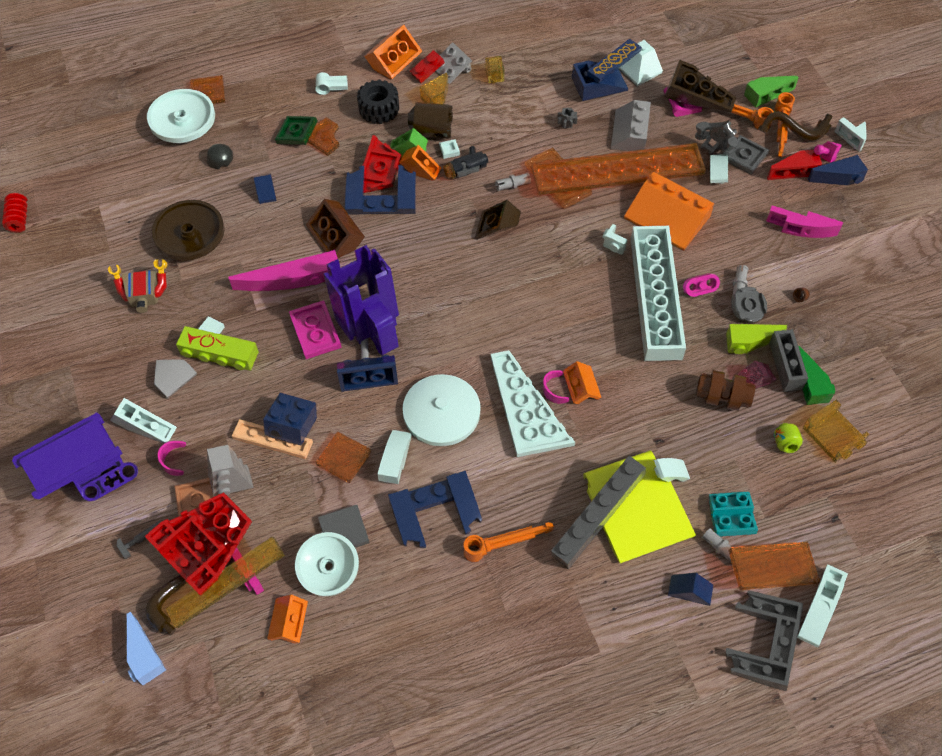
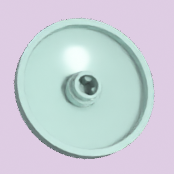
M177 89L161 95L151 104L147 113V121L152 133L159 139L171 143H184L201 137L212 127L215 120V110L212 101L202 92L192 89Z
M444 374L429 376L414 384L406 394L403 402L404 422L410 433L426 444L433 446L453 445L466 439L475 430L480 418V401L472 386L458 377Z

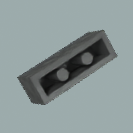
M793 329L774 331L769 345L783 392L803 390L808 376Z

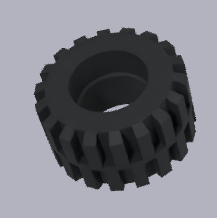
M380 79L377 81L371 80V82L364 83V86L362 85L357 92L359 113L367 122L372 121L374 124H383V122L387 123L390 119L393 120L397 116L399 97L397 88L392 83H388L386 80L381 81Z

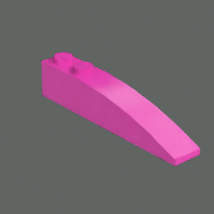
M335 250L229 276L228 278L232 290L276 291L306 287L325 282L323 274L328 272L326 264L338 258Z

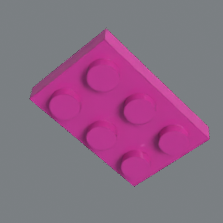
M324 300L289 311L306 359L342 348Z

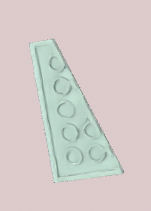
M503 351L491 354L493 369L517 457L575 446L573 438L567 434L562 423H559L550 406L539 391H536L529 377H526L511 352Z

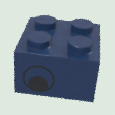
M279 393L263 419L265 435L301 446L317 419L316 402Z

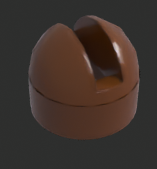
M804 287L796 288L793 292V298L796 302H804L810 296L809 290Z

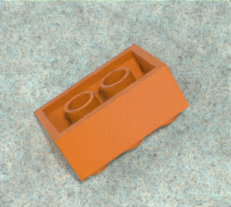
M402 25L388 34L364 57L373 70L389 79H393L422 50L405 25Z

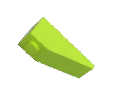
M730 324L726 333L728 353L744 354L768 345L774 331L786 330L787 325Z

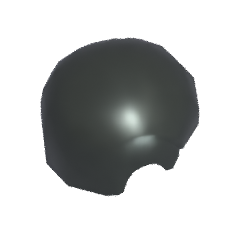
M214 144L208 149L207 163L212 168L220 169L222 165L228 167L229 163L233 161V151L226 144Z

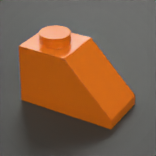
M419 145L406 150L399 162L408 172L413 173L414 171L416 176L431 181L436 179L441 170V167Z

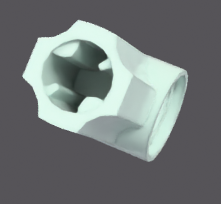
M318 73L316 75L315 90L321 95L328 94L330 90H348L347 76H329L327 73Z

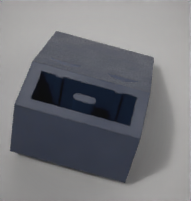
M584 61L573 64L572 80L582 101L628 91V87L619 69L601 83H598L587 75V71L598 62Z

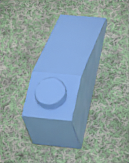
M129 612L127 614V663L131 669L128 670V673L134 682L138 680L142 685H145L165 672L166 668L138 620Z

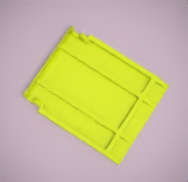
M651 450L632 456L633 459L646 467L645 476L603 526L611 548L620 564L696 536L671 481H664L656 475V465L654 462L656 458ZM626 459L583 474L584 479L587 478L588 481L587 493L591 501Z

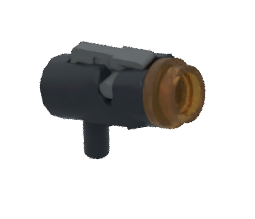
M470 146L468 155L456 158L443 166L447 179H457L478 172L479 169L487 167L488 157L481 151L476 153V148Z

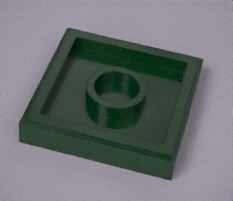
M287 116L275 138L276 143L306 145L318 121L317 118L311 116Z

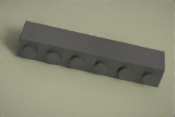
M628 456L551 550L552 556L569 569L645 476L646 467L631 456Z

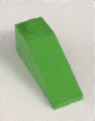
M760 77L747 83L744 96L755 107L761 106L778 98L779 94L795 90L799 77Z

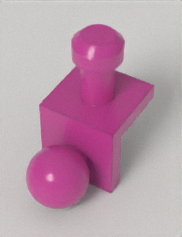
M827 141L822 145H816L814 153L821 155L822 159L832 163L836 160L842 145Z

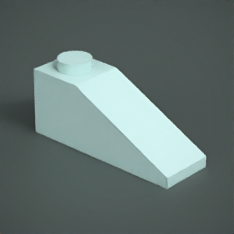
M125 398L110 420L131 432L164 444L169 442L177 428Z

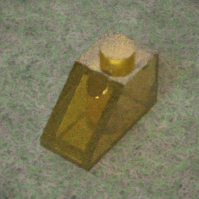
M444 73L420 87V99L424 103H445L448 91V74Z

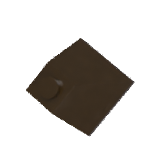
M508 200L483 210L475 239L478 240L516 227L519 223L521 211Z

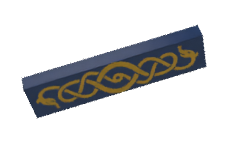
M628 39L587 71V75L596 82L601 83L641 52L642 47Z

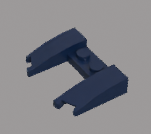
M398 165V195L364 196L365 167L360 166L358 171L351 174L347 172L345 210L348 215L416 214V172H407L403 166Z
M466 470L446 476V480L412 491L404 489L388 495L404 546H407V541L420 542V548H426L416 512L450 501L454 502L465 535L471 532L468 526L476 518L480 523L482 522Z

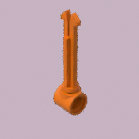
M788 92L779 94L774 109L775 112L779 111L790 115L795 97ZM778 120L777 142H779L778 156L782 157L784 143H787L788 127L780 120Z
M734 104L731 113L750 119L755 128L758 129L766 117L774 111L768 107H762L759 110L754 109L753 111Z
M548 522L538 527L532 528L530 526L490 538L470 535L464 541V557L470 562H478L491 550L533 539L535 535L547 534L553 530L554 525ZM477 546L479 550L471 551L469 547Z

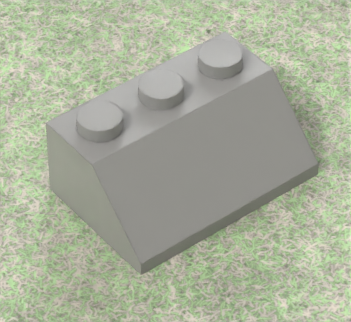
M633 100L616 109L611 149L644 153L651 102Z

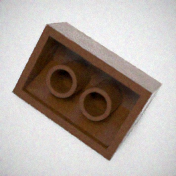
M323 199L306 224L324 252L335 250L337 258L356 250L365 238L340 202Z

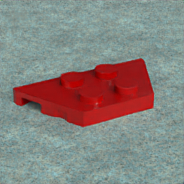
M372 135L363 164L365 167L364 193L393 187L398 172V165H400L399 162L402 158L399 152L392 150L386 143L383 144L375 135Z

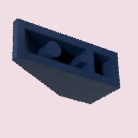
M855 155L812 168L808 181L836 185L858 184L864 180L868 169L860 157Z

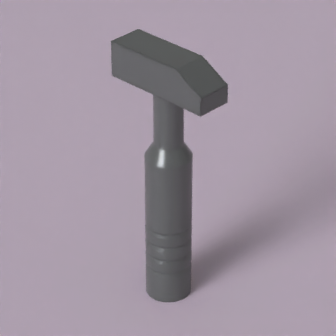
M161 521L145 529L125 545L119 538L117 540V547L125 559L131 557L127 549L136 543L144 541L146 539L145 535Z

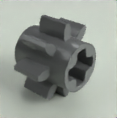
M563 108L562 113L558 112L557 115L558 124H561L563 128H572L573 124H577V112H574L572 108Z

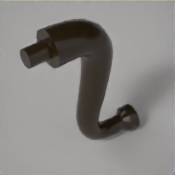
M777 111L769 114L758 130L767 133L770 123L777 119L782 121L799 138L808 142H814L824 137L832 126L829 123L833 116L826 114L823 120L818 121L813 130H809L786 113Z
M180 574L160 587L150 597L145 610L146 617L154 629L159 633L165 631L170 636L176 629L170 624L171 618L162 611V605L172 594L187 583Z

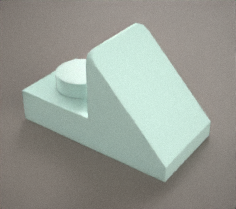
M843 117L839 120L834 132L860 152L866 141V122L855 127Z

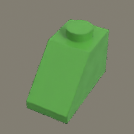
M413 128L392 140L390 148L399 152L401 157H403L406 150L417 145L426 151L428 140Z

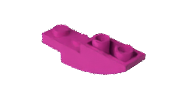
M773 205L766 222L782 226L781 232L808 238L838 236L843 225L841 221L808 211L807 216Z

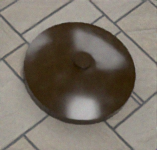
M184 200L166 207L159 213L152 226V238L157 249L163 255L181 261L195 260L209 254L220 244L224 236L225 227L220 212L213 205L201 200Z

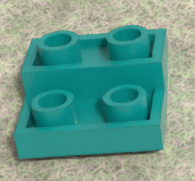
M749 491L709 494L714 532L718 536L757 534L758 527L753 514L754 505Z

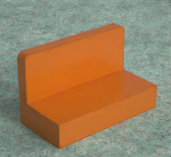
M576 361L563 370L573 403L580 404L589 397L597 400L601 398L591 366Z
M294 595L276 598L267 639L271 641L282 639L293 644L300 643L308 601Z

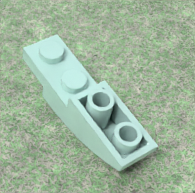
M827 564L797 638L817 648L819 647L842 593L848 573Z

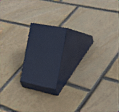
M271 173L254 176L259 204L277 201Z
M698 573L671 575L668 596L707 606L711 605L712 583Z

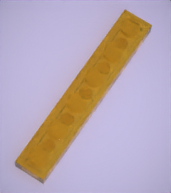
M270 537L226 567L219 579L201 596L195 590H192L167 607L166 611L173 626L176 628L181 627L284 557L285 555L276 538Z

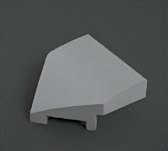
M156 360L154 385L168 399L194 378L197 372L185 360Z

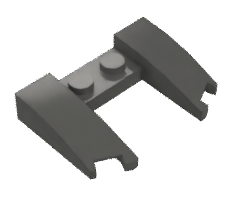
M748 590L747 595L750 598L744 605L738 602L735 610L776 623L770 658L726 648V656L732 657L734 668L730 669L731 673L769 687L787 691L803 603Z

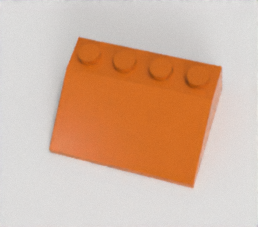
M653 172L641 187L624 215V219L637 226H669L671 244L684 251L711 217L714 203Z

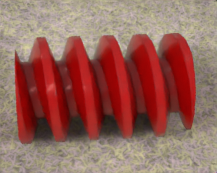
M10 193L4 198L2 225L6 230L14 233H21L26 229L28 199L20 193Z

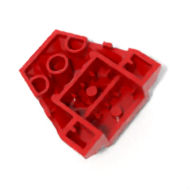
M224 492L200 503L199 507L189 512L187 510L181 512L180 516L170 521L166 519L160 522L145 535V538L200 596L219 579L252 523V520Z

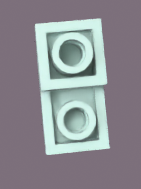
M710 155V183L722 184L728 182V155Z
M674 458L654 460L656 465L655 473L658 478L667 482L674 479L684 482L690 479L683 460Z

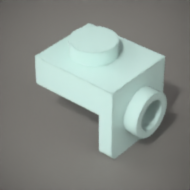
M612 224L610 229L607 228L603 234V246L612 252L622 255L626 249L627 239L615 234L616 225Z

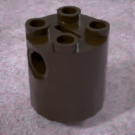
M416 102L415 106L408 112V127L410 130L414 128L424 137L451 138L453 106Z

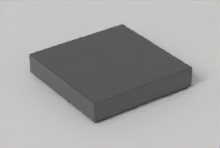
M739 135L738 145L733 149L732 154L728 155V163L752 175L768 155L769 149Z
M358 505L318 517L323 533L332 532L340 534L347 538L355 548L370 543Z

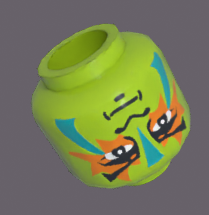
M783 423L774 431V439L780 451L794 453L803 443L800 430L794 424Z

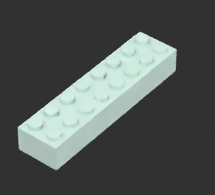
M633 226L631 248L645 361L683 360L686 344L669 226Z

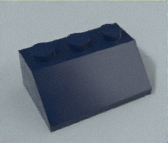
M383 355L377 358H363L353 361L345 360L337 363V374L341 392L398 384L394 355Z

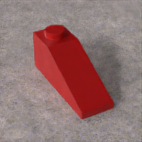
M801 150L772 165L767 180L809 177L812 168L822 166L820 156L816 155L814 150Z

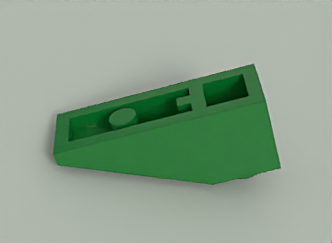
M798 346L808 376V380L802 390L806 404L829 403L835 394L834 384L831 383L829 376Z

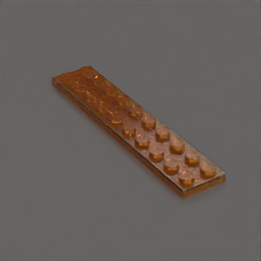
M697 143L532 163L531 166L538 195L645 182L653 172L670 179L702 175L706 171Z

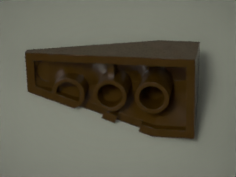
M679 60L664 96L679 103L725 112H732L737 98L721 85L717 86L711 81L712 78L708 75L704 76L700 73L699 68L682 60Z

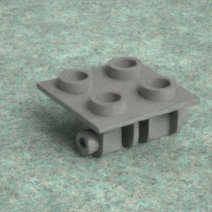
M452 42L440 54L445 63L436 72L450 84L462 71L467 73L471 71L470 63L472 60Z

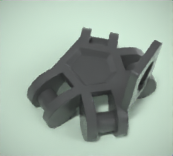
M730 120L717 123H698L696 125L697 132L695 133V138L697 140L706 139L700 148L707 150L709 155H712L716 150H722L725 155H731L733 149L738 145L739 137L734 136L737 131L736 129L732 130L730 127ZM711 139L717 142L714 147L709 144Z

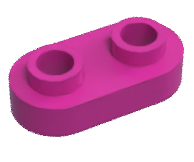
M712 273L691 277L684 282L683 290L692 297L711 293L719 288L720 280L717 275Z

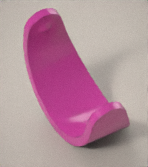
M560 370L548 372L543 380L544 396L549 401L557 404L567 403L569 398L553 394L546 384L550 379L562 376L563 371Z
M169 441L158 450V460L168 474L173 476L184 475L183 470L171 469L164 465L166 455L171 450L185 447L186 442Z

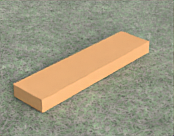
M240 419L232 434V438L235 440L303 459L307 458L313 443L312 439L305 438L300 446L269 437L264 433V426Z

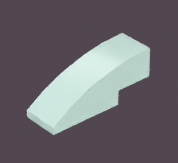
M392 430L378 471L379 481L399 484L412 433Z

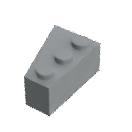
M229 445L207 449L208 476L213 496L223 492L228 496L233 492L254 488L248 466L243 464L241 458H237L236 453Z

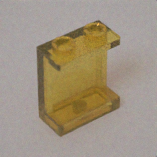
M837 399L808 418L803 426L805 432L835 463L840 459L846 460L853 454L852 451L854 449L860 450L867 444L866 439L870 435L867 431L861 434L839 412L842 405Z

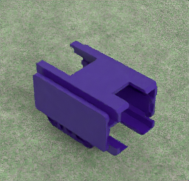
M364 245L354 250L355 261L340 268L339 260L336 259L326 264L328 272L323 275L335 320L350 341L355 336L359 344L370 337L379 354L383 356L399 347L395 329L397 325L396 317L399 316L390 267L375 248L370 252L367 245ZM367 284L370 297L362 300L359 287Z
M98 412L19 453L12 459L16 468L23 467L36 491L31 493L34 499H41L73 481L85 500L95 501L133 480L138 474V468L132 462H123L120 457L123 453L119 446L115 447L102 425L105 422ZM114 465L118 466L115 469L100 476L101 472L107 470L108 468ZM127 465L132 466L135 470L134 475L131 477H126L123 474V468ZM119 470L120 477L124 481L120 482V479L114 481L113 487L111 485L106 486L104 483L107 481L106 477L113 478L117 476L115 471ZM94 486L97 489V495L95 497H88L86 495L87 487Z

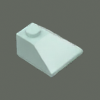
M645 40L637 43L642 47L641 52L619 68L637 87L658 76L663 71L655 49Z

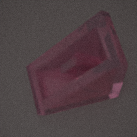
M758 361L752 362L737 374L746 377V382L756 385V389L777 380L769 366Z

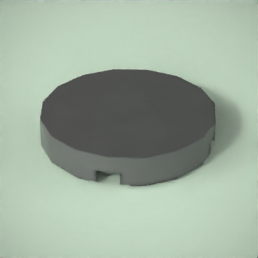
M747 286L739 289L733 294L731 300V308L734 315L744 323L752 324L758 322L767 311V301L764 295L756 291L757 289Z

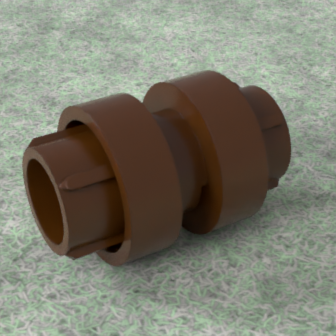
M712 370L711 375L700 374L696 396L705 398V404L718 406L719 401L726 402V409L739 411L741 406L751 408L756 385L747 383L744 376L734 374L732 380L725 378V372Z

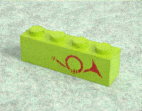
M187 326L184 327L176 344L180 354L186 358L194 357L204 362L211 361L221 366H232L238 370L245 369L251 371L259 353L255 342Z

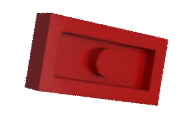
M433 50L412 68L410 72L422 83L440 68L445 61Z

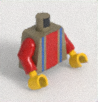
M157 259L153 263L158 271L149 270L122 274V277L119 275L121 268L117 264L118 270L115 273H112L110 266L108 267L109 273L114 275L115 279L113 281L117 293L124 301L129 302L131 307H136V311L139 313L147 312L148 305L157 304L158 298L161 297L167 288L166 272H164L167 262L163 259L161 267H159Z

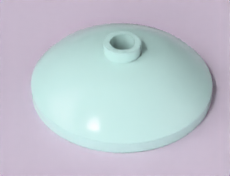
M332 532L319 533L306 540L300 547L295 560V571L299 582L306 590L318 596H333L345 591L355 580L359 568V558L353 544L344 536ZM328 563L333 564V567L330 570H326V565Z

